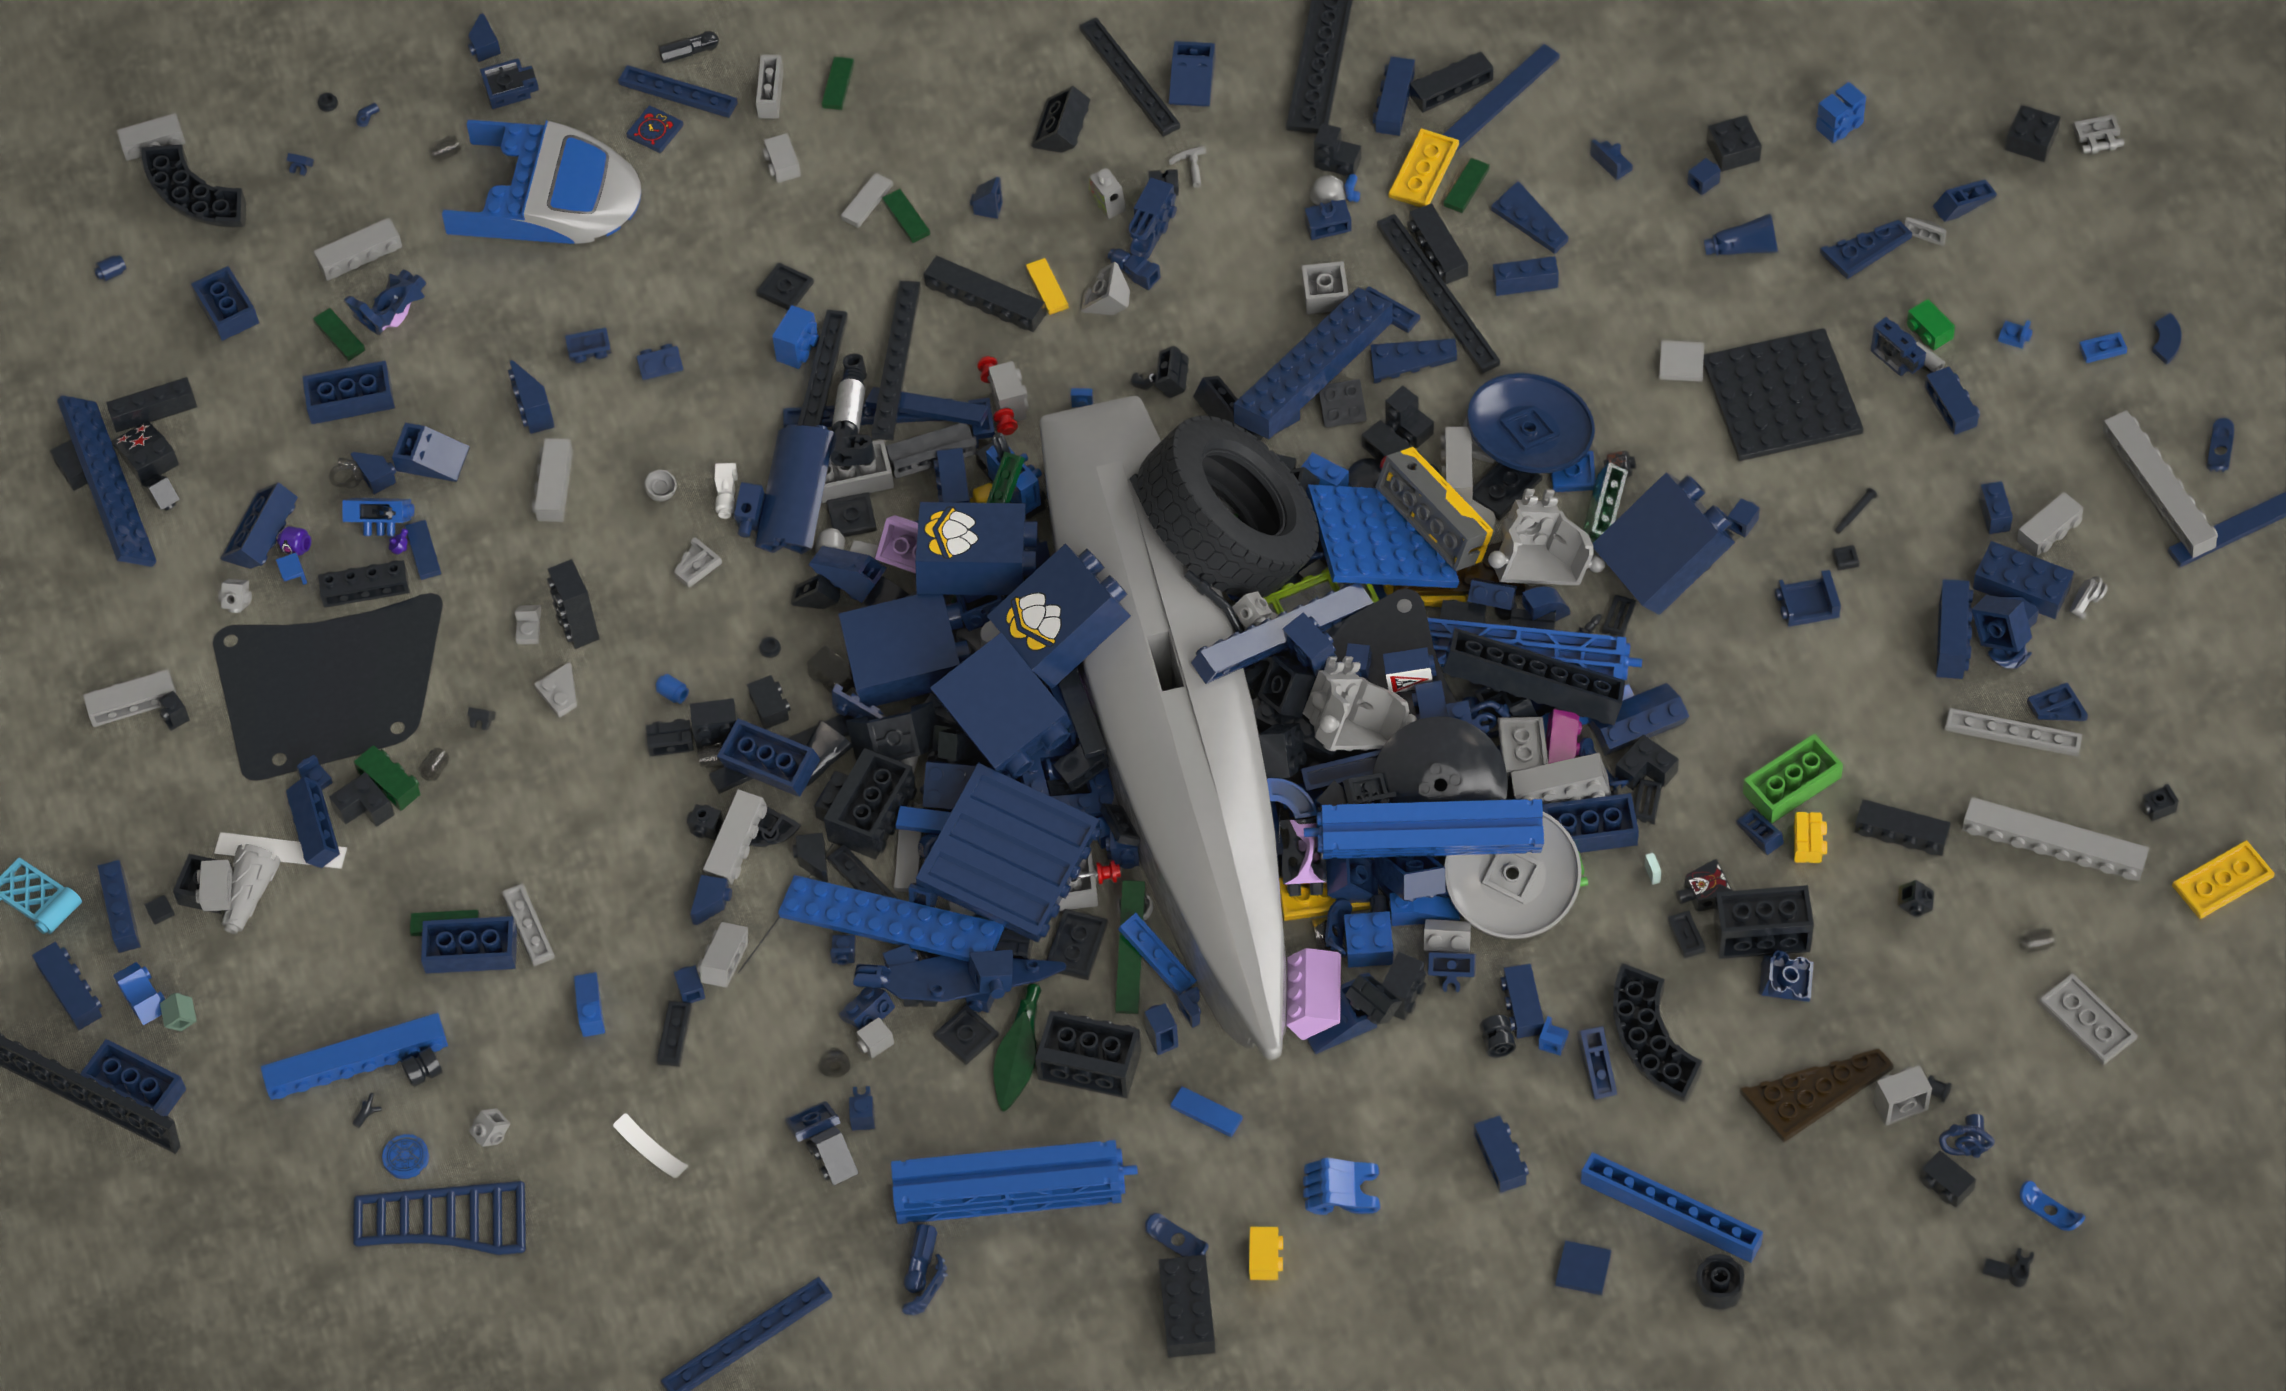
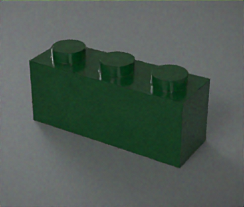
M373 745L354 761L357 773L361 776L366 772L387 799L400 811L404 810L421 795L418 780L413 775L408 776L398 762H392L389 755L383 749L379 750Z

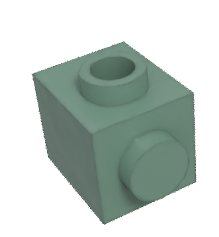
M174 993L160 1003L164 1027L183 1031L197 1022L192 997Z

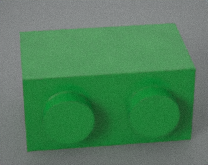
M1929 299L1908 310L1907 326L1911 331H1915L1922 342L1933 351L1954 338L1955 325Z

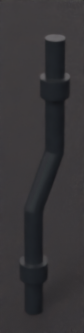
M1189 570L1184 577L1197 587L1196 590L1201 595L1205 594L1225 612L1235 632L1243 633L1245 630L1232 606L1210 588L1211 585L1206 580L1202 581ZM1273 655L1262 659V661L1266 660L1270 664Z

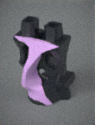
M1317 818L1280 820L1281 828L1288 829L1290 838L1288 849H1283L1282 853L1283 884H1287L1289 896H1301L1302 883H1310V895H1322L1323 882H1327L1326 859H1322V852L1318 853V847L1314 845L1315 837H1304V828H1317ZM1299 840L1306 843L1307 848L1305 851H1300L1297 848ZM1315 853H1318L1320 856L1318 864H1314L1312 861ZM1290 857H1295L1296 865L1293 867L1289 865Z

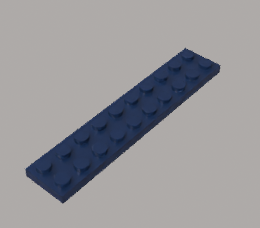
M60 395L57 403L116 560L153 567L157 560L97 403Z

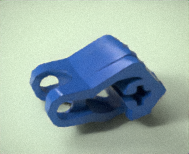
M1322 1158L1304 1165V1173L1308 1175L1303 1177V1185L1306 1187L1303 1190V1196L1305 1199H1308L1305 1201V1209L1314 1214L1327 1215L1333 1211L1334 1206H1339L1351 1213L1371 1214L1381 1209L1378 1197L1366 1195L1360 1189V1185L1364 1181L1377 1178L1380 1173L1377 1164Z

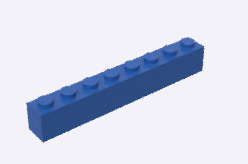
M435 1013L260 1067L270 1099H282L289 1094L305 1092L309 1088L328 1085L335 1080L348 1079L355 1074L371 1072L385 1065H394L398 1061L410 1056L417 1058L418 1052L428 1047L433 1052L440 1051L444 1047H448L439 1013Z
M1591 1153L1581 1170V1184L1752 1263L1762 1244L1763 1231L1596 1153Z

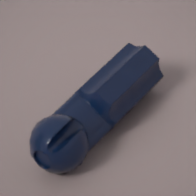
M920 1224L916 1229L910 1254L911 1260L903 1282L906 1290L911 1293H919L926 1286V1273L931 1262L938 1233L936 1228L931 1225Z

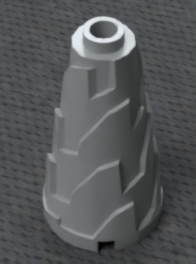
M241 844L238 845L235 852L232 872L230 910H225L222 925L225 926L224 930L229 933L237 934L238 931L243 930L269 881H272L279 867L280 858L276 855L274 860L271 859L272 852L261 847L246 844L245 848L242 849L243 846Z

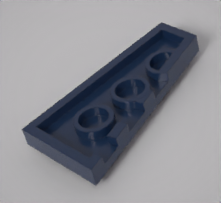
M1519 181L1491 205L1492 212L1554 254L1569 240V236Z
M836 684L833 688L832 704L833 709L842 716L848 715L852 718L868 716L869 720L884 717L883 712L874 705L867 707L860 701V697L852 693L849 696L841 691L843 689L842 686Z

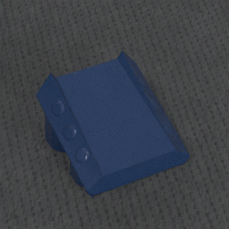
M1780 950L1776 951L1772 956L1765 955L1761 963L1760 990L1758 994L1761 996L1810 1002L1814 962L1804 957L1790 959L1786 952Z

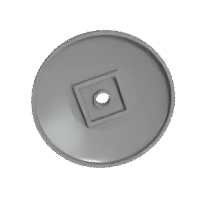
M1543 812L1544 846L1541 853L1446 856L1445 884L1449 897L1459 914L1467 922L1471 923L1473 927L1498 938L1524 939L1551 929L1569 912L1580 888L1581 861L1572 837L1552 816ZM1515 868L1519 876L1516 879H1509L1506 876L1507 869Z

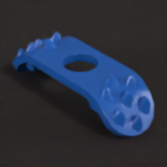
M2025 1181L2022 1184L2020 1198L2023 1204L2057 1228L2064 1231L2075 1230L2085 1220L2083 1213L2069 1210L2042 1193V1190L2036 1186L2035 1182ZM2048 1205L2056 1208L2057 1213L2055 1215H2048L2045 1213L2044 1207Z

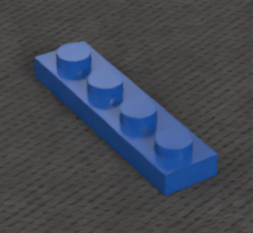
M1137 913L1118 928L1122 935L1177 996L1197 981Z

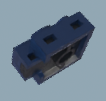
M519 58L480 69L492 109L530 99V93L539 91L532 65L522 68Z
M1885 317L1874 325L1870 351L1899 376H1902L1907 371L1914 374L1925 365L1926 352L1916 344V340L1909 333L1901 330L1896 322Z

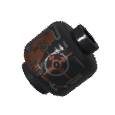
M1626 450L1610 453L1607 455V459L1603 461L1606 476H1610L1612 480L1629 478L1633 474V469L1637 468L1635 457L1630 456Z

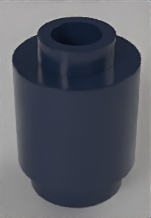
M112 255L95 263L94 273L98 280L102 279L106 282L123 274V271L127 270L120 255Z

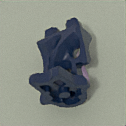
M403 269L398 276L389 274L386 289L374 298L375 302L372 308H369L365 302L359 301L352 296L346 297L344 302L353 311L354 318L359 320L371 332L381 335L387 327H398L408 314L411 302L425 297L421 290L427 283L421 276L416 274L413 277L410 272Z

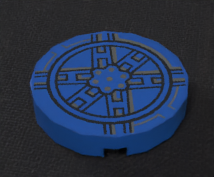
M404 1134L396 1136L387 1143L383 1150V1164L388 1173L396 1178L409 1179L416 1177L428 1165L429 1152L427 1145L421 1138L415 1135Z

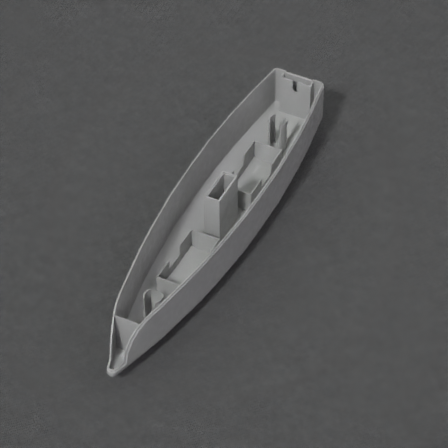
M1129 396L1044 415L1039 421L1054 553L1065 543L1078 556L1088 548L1105 567L1097 577L1103 581L1111 575L1128 594L1120 603L1131 617L1077 666L1086 695L1107 748V753L1104 754V757L1109 765L1108 772L1119 806H1123L1141 841L1138 851L1141 865L1169 928L1216 1020L1223 1030L1239 1045L1245 1048H1254L1256 1045L1266 1059H1277L1282 1053L1283 1036L1286 1034L1287 965L1275 830L1254 707L1243 668L1205 684L1191 664L1197 656L1196 652L1201 647H1210L1219 639L1227 640L1234 634L1232 625L1225 612L1205 594L1201 595L1196 590L1197 587L1184 577L1189 571L1188 565L1184 566L1176 558L1177 554H1173L1165 545L1166 541L1163 542L1156 533L1157 529H1154L1148 519L1149 516L1146 515L1132 486L1130 478L1134 474L1139 473L1144 459L1161 442L1141 398ZM1211 584L1210 588L1223 598L1222 591Z

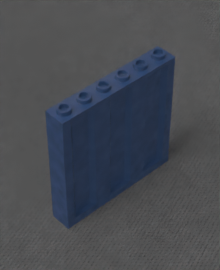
M978 763L916 876V883L918 886L929 889L932 893L991 921L1000 923L1003 927L1039 943L1041 937L1045 938L1050 929L1048 924L1051 918H1056L1058 915L1061 899H1066L1071 889L1069 884L1072 879H1077L1081 871L1080 864L1082 860H1087L1089 857L1092 841H1097L1101 834L1100 820Z

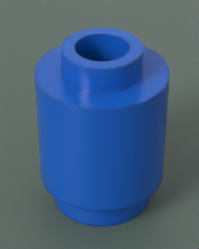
M670 674L660 676L656 681V692L671 702L681 704L688 697L689 689L686 688V684Z

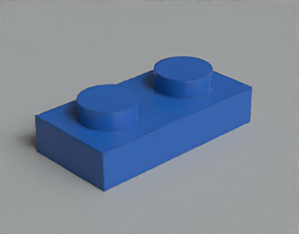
M2120 332L2079 342V349L2086 363L2127 354L2128 349Z

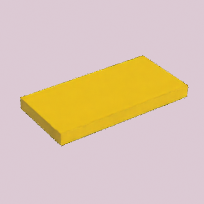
M1421 128L1388 193L1389 198L1417 207L1430 204L1459 146V140Z
M2246 840L2175 880L2172 887L2196 916L2202 919L2274 877L2275 873Z
M1283 877L1279 878L1284 921L1328 915L1329 908L1336 901V899L1327 894V882H1323L1322 895H1310V883H1302L1301 896H1289L1287 884H1283ZM1370 902L1351 903L1352 911L1370 909Z

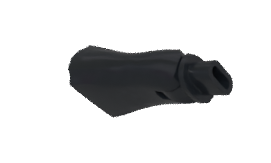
M823 720L818 722L806 746L813 748L820 758L806 786L808 787L814 783L834 762L853 747L851 742Z

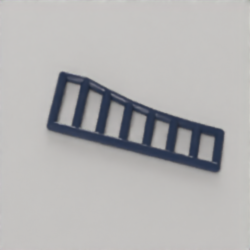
M523 1181L357 1195L353 1199V1244L356 1247L383 1244H438L467 1248L495 1255L524 1253L526 1250L525 1183ZM516 1191V1244L502 1245V1192ZM493 1193V1245L479 1242V1194ZM469 1195L470 1240L456 1237L455 1196ZM446 1197V1236L432 1235V1198ZM423 1199V1234H409V1200ZM400 1201V1234L386 1235V1202ZM376 1203V1236L362 1237L363 1204Z

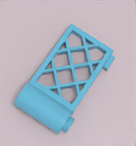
M20 857L0 876V887L3 884L10 883V890L0 891V901L3 900L36 922L35 927L42 934H51L82 903V899L71 888L63 887ZM21 866L26 869V874L15 876V872ZM30 879H41V885L30 886ZM26 880L24 888L14 889V882ZM57 889L52 896L45 897V890ZM41 891V898L30 899V892ZM25 893L24 901H14V895ZM41 904V908L35 914L30 912V905Z

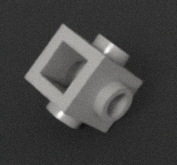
M227 579L222 582V588L219 590L218 595L221 608L228 609V612L239 613L248 607L252 599V593L249 591V580Z
M1258 591L1245 594L1232 607L1240 623L1246 629L1252 625L1259 626L1273 613L1268 607L1267 601L1261 597Z
M497 1108L481 1110L479 1115L475 1117L469 1132L482 1147L497 1145L503 1140V1135L510 1126V1122Z

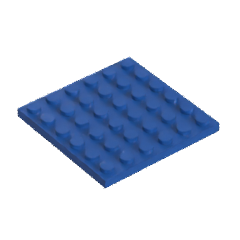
M1308 484L1306 493L1312 504V511L1316 515L1318 534L1332 582L1457 588L1459 579L1456 571L1376 488Z

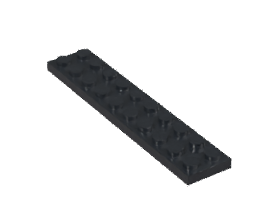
M1311 0L1286 124L1287 131L1317 134L1321 123L1329 125L1353 0Z
M0 1033L1 1067L174 1154L180 1149L181 1145L175 1122L170 1117H163L148 1106L143 1107L132 1098H125L110 1087L105 1088L99 1085L96 1080L92 1078L87 1079L72 1068L67 1069L61 1066L58 1061L54 1059L49 1060L38 1051H31L16 1040L11 1041Z

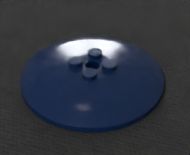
M1513 373L1487 381L1474 393L1467 411L1468 428L1477 445L1497 462L1512 469L1528 473H1553L1574 466L1589 452L1595 435L1594 419L1583 399L1566 385L1536 374ZM1524 428L1532 429L1533 431H1532V432H1529V431L1525 430Z

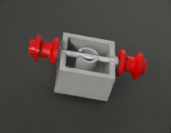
M985 356L978 361L977 369L982 372L980 374L981 381L991 385L992 396L997 408V412L993 415L994 422L998 424L997 431L1008 436L1017 430V421L1027 419L1026 410H1029L1026 387L1022 385L1020 369H1015L1013 361L998 365L996 358Z
M1090 854L1087 860L1083 859L1080 864L1081 871L1077 879H1072L1069 884L1071 889L1066 899L1062 898L1059 903L1061 906L1059 911L1098 906L1095 879L1098 876L1099 885H1102L1105 879H1111L1113 883H1117V878L1121 877L1119 864H1115L1114 860H1111L1107 866H1102L1100 862H1096V872V869H1093L1092 855Z

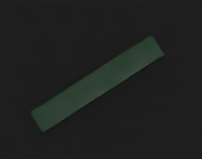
M1122 881L1120 926L1135 913L1144 921L1145 881ZM1121 932L1119 935L1115 1011L1120 1014H1139L1142 956Z

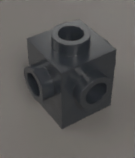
M696 804L693 812L690 811L687 816L690 833L698 838L705 837L716 840L723 824L721 810L714 809L710 805L702 806Z
M1918 880L1899 886L1898 907L1914 917H1920L1933 911L1934 891Z

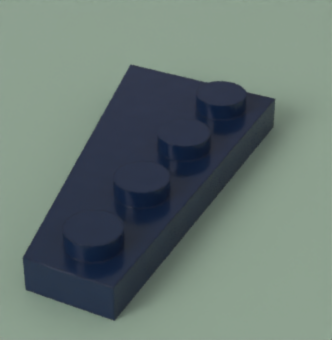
M1896 220L1874 228V231L1865 234L1863 232L1857 234L1856 238L1847 241L1843 239L1831 247H1821L1820 253L1846 279H1849L1911 239L1912 232L1900 220Z
M1441 339L1371 344L1374 384L1381 382V379L1391 377L1393 379L1400 377V374L1409 371L1412 373L1418 372L1421 368L1427 366L1432 368L1457 361L1456 340Z

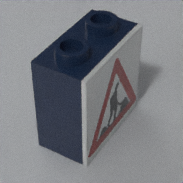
M1427 647L1383 654L1388 688L1394 693L1415 690V685L1433 682V677L1437 676L1433 654H1428Z

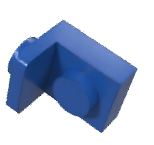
M2005 320L1998 342L2023 349L2025 342L2030 341L2033 330L2030 329L2031 321L2027 320L2025 326Z

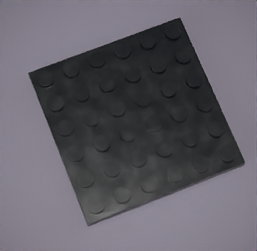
M1825 328L1704 354L1703 365L1739 461L1863 434V425Z

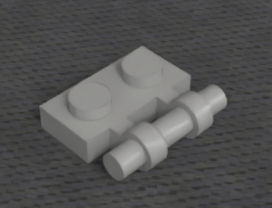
M2114 114L2074 122L2073 128L2079 143L2088 142V145L2081 146L2083 154H2096L2098 151L2106 149L2112 151L2116 150L2117 147L2124 146L2123 138L2115 139L2114 137L2120 135V128ZM2098 139H2106L2104 142L2097 143L2096 141Z

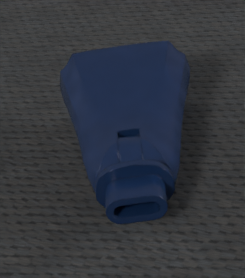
M1770 213L1742 225L1719 231L1712 235V238L1703 240L1706 255L1715 253L1716 256L1778 252L1774 225Z

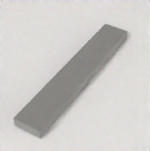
M1949 708L1945 731L2077 757L2083 735Z

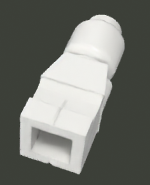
M736 463L715 464L714 480L718 494L715 510L720 518L727 519L731 517L735 509L734 481H738Z

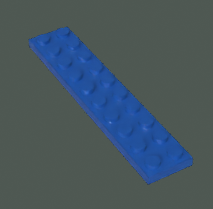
M794 875L778 912L780 918L903 946L908 944L912 949L968 962L969 952L995 951L1004 929L1002 924L995 921Z

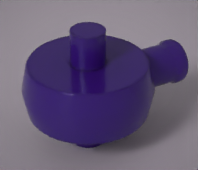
M402 529L400 534L390 538L389 550L392 553L398 555L407 550L408 541L405 537L408 530Z

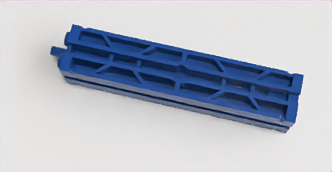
M1427 618L1440 667H1444L1447 648L1454 628L1622 680H1627L1628 666L1642 668V659L1630 658L1631 645L1627 643L1626 637Z
M1522 799L1322 805V811L1317 812V828H1304V837H1318V853L1322 852V859H1332L1333 857L1342 859L1541 853L1544 846L1542 799H1533L1531 801Z
M1108 1140L1104 1143L1098 1141L910 1159L905 1162L891 1161L893 1200L898 1224L1104 1205L1109 1202L1112 1204L1122 1203L1121 1194H1126L1124 1176L1138 1174L1137 1165L1123 1166L1122 1150L1116 1147V1140Z

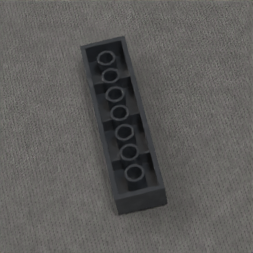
M1454 628L1448 645L1443 673L1451 677L1466 679L1471 683L1482 684L1496 691L1508 692L1516 697H1524L1538 704H1546L1558 710L1576 713L1580 717H1589L1603 724H1615L1623 702L1625 680Z

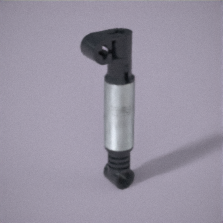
M853 353L843 359V379L838 386L832 431L835 433L830 459L837 466L866 465L873 462L876 458L872 438L868 435H858L865 395L863 381L867 377L863 356Z

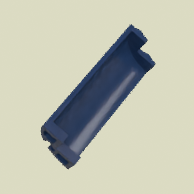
M788 424L787 427L778 430L755 547L771 553L786 548L804 554L812 549L835 433L828 430L826 426L816 425L813 427Z

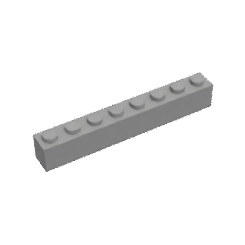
M2126 410L2104 420L2105 436L2191 556L2195 558L2216 548V540L2218 538L2216 529L2208 524L2204 512L2198 510L2195 506L2193 497L2190 494L2187 495L2181 480L2175 478L2170 465L2162 460L2158 448H2154L2150 443L2148 434L2142 432L2139 428L2137 419L2134 416L2131 417Z
M1974 797L1971 798L1962 831H1966L1971 835H1980L1990 838L1995 842L2001 841L2011 844L2016 848H2025L2037 854L2053 856L2061 861H2070L2082 867H2091L2107 874L2112 873L2123 876L2127 880L2140 881L2149 847Z

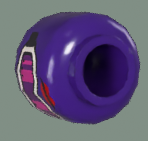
M288 526L278 535L277 541L280 549L286 554L297 553L298 556H301L310 549L311 537L307 530L303 528Z

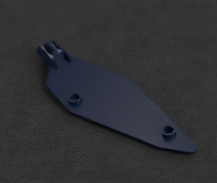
M946 956L892 967L857 964L853 984L857 987L885 988L899 999L947 1002L981 994L978 992L968 971L969 962ZM1013 958L1012 987L1041 981L1064 971L1066 964L1059 961Z

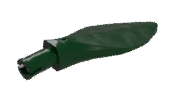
M1029 984L1027 986L1025 998L1021 1000L1016 1017L1001 1041L995 1055L994 1084L998 1105L1002 1112L1007 1111L1022 1093L1031 1078L1036 1064L1035 1020L1038 1011L1037 1002L1041 993V987L1036 984Z

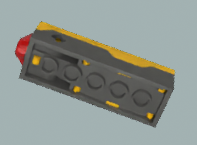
M1414 447L1385 456L1380 462V469L1382 471L1377 481L1376 489L1455 571L1482 562L1494 530Z

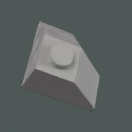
M1113 262L1099 271L1096 276L1099 279L1093 288L1088 287L1084 293L1081 307L1082 312L1115 315L1128 307L1130 289L1119 265Z

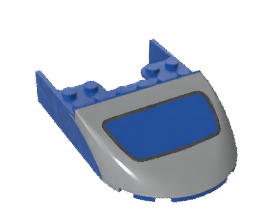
M467 120L466 124L470 143L472 145L501 147L503 154L518 157L511 186L496 185L489 190L482 212L443 210L442 217L446 234L567 244L588 243L595 241L594 238L603 235L608 237L620 230L624 222L631 220L640 204L641 185L635 169L616 151L594 137L569 126L547 120L545 125Z

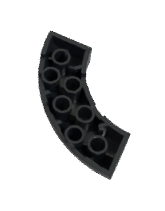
M182 144L141 148L143 166L150 184L160 198L173 210L187 218L204 224L219 227H245L246 200L242 188H226L217 185L213 187L206 184V181L199 178L188 168L187 157Z
M1622 963L1617 974L1613 996L1614 1020L1622 1046L1634 1066L1649 1082L1667 1095L1686 1103L1701 1075L1703 1060L1686 1052L1669 1037V1033L1660 1015V1001L1664 993L1665 979Z

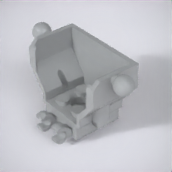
M1528 488L1525 489L1522 500H1515L1508 518L1503 520L1500 534L1503 541L1499 551L1492 552L1488 558V562L1495 569L1499 581L1506 583L1580 585L1587 568L1596 573L1601 572L1605 568V561L1599 555L1593 556V544L1588 533L1566 519L1564 513L1559 511L1556 505L1558 498L1553 497L1555 491L1548 489L1544 491L1541 501H1538V497L1533 496L1535 490Z
M1329 656L1327 658L1326 667L1318 672L1303 714L1310 719V723L1314 725L1315 738L1324 744V748L1329 751H1352L1353 749L1364 751L1369 749L1381 750L1393 734L1405 725L1417 720L1416 716L1409 714L1408 702L1397 693L1370 683L1363 677H1359L1356 672L1359 671L1361 663L1352 662V656H1345L1342 662H1336V656Z

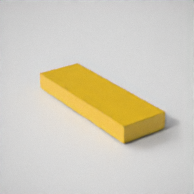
M1046 258L1026 264V270L1041 300L1045 302L1048 314L1051 315L1068 309V302Z

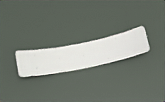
M626 1113L613 1124L616 1130L634 1148L670 1176L677 1178L688 1167L687 1164L681 1162L658 1145Z

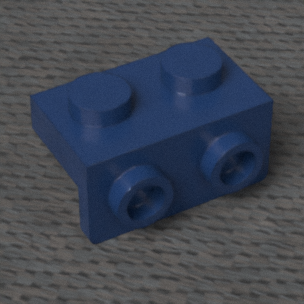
M607 328L565 336L570 362L583 363L587 361V358L591 357L603 359L608 357L607 354L612 353Z
M671 343L660 346L661 350L652 352V349L640 351V355L636 356L642 380L645 381L684 371L678 346H673Z
M1110 830V837H1106L1107 860H1114L1115 864H1119L1123 869H1132L1135 866H1140L1138 846L1118 843Z
M865 987L852 1002L845 1006L839 1013L842 1021L855 1026L859 1031L878 1017L883 1020L895 1008V1005L885 990Z

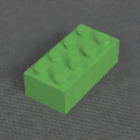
M1814 733L1745 778L1743 794L1772 824L1841 779L1843 763Z

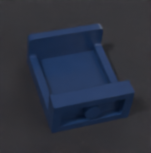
M1830 570L1821 571L1820 579L1787 585L1784 584L1783 579L1778 580V587L1775 588V597L1777 601L1781 602V617L1786 619L1788 627L1840 618L1841 604Z

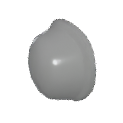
M1331 175L1319 177L1310 192L1311 201L1318 206L1322 202L1323 204L1330 203L1331 200H1346L1344 183Z

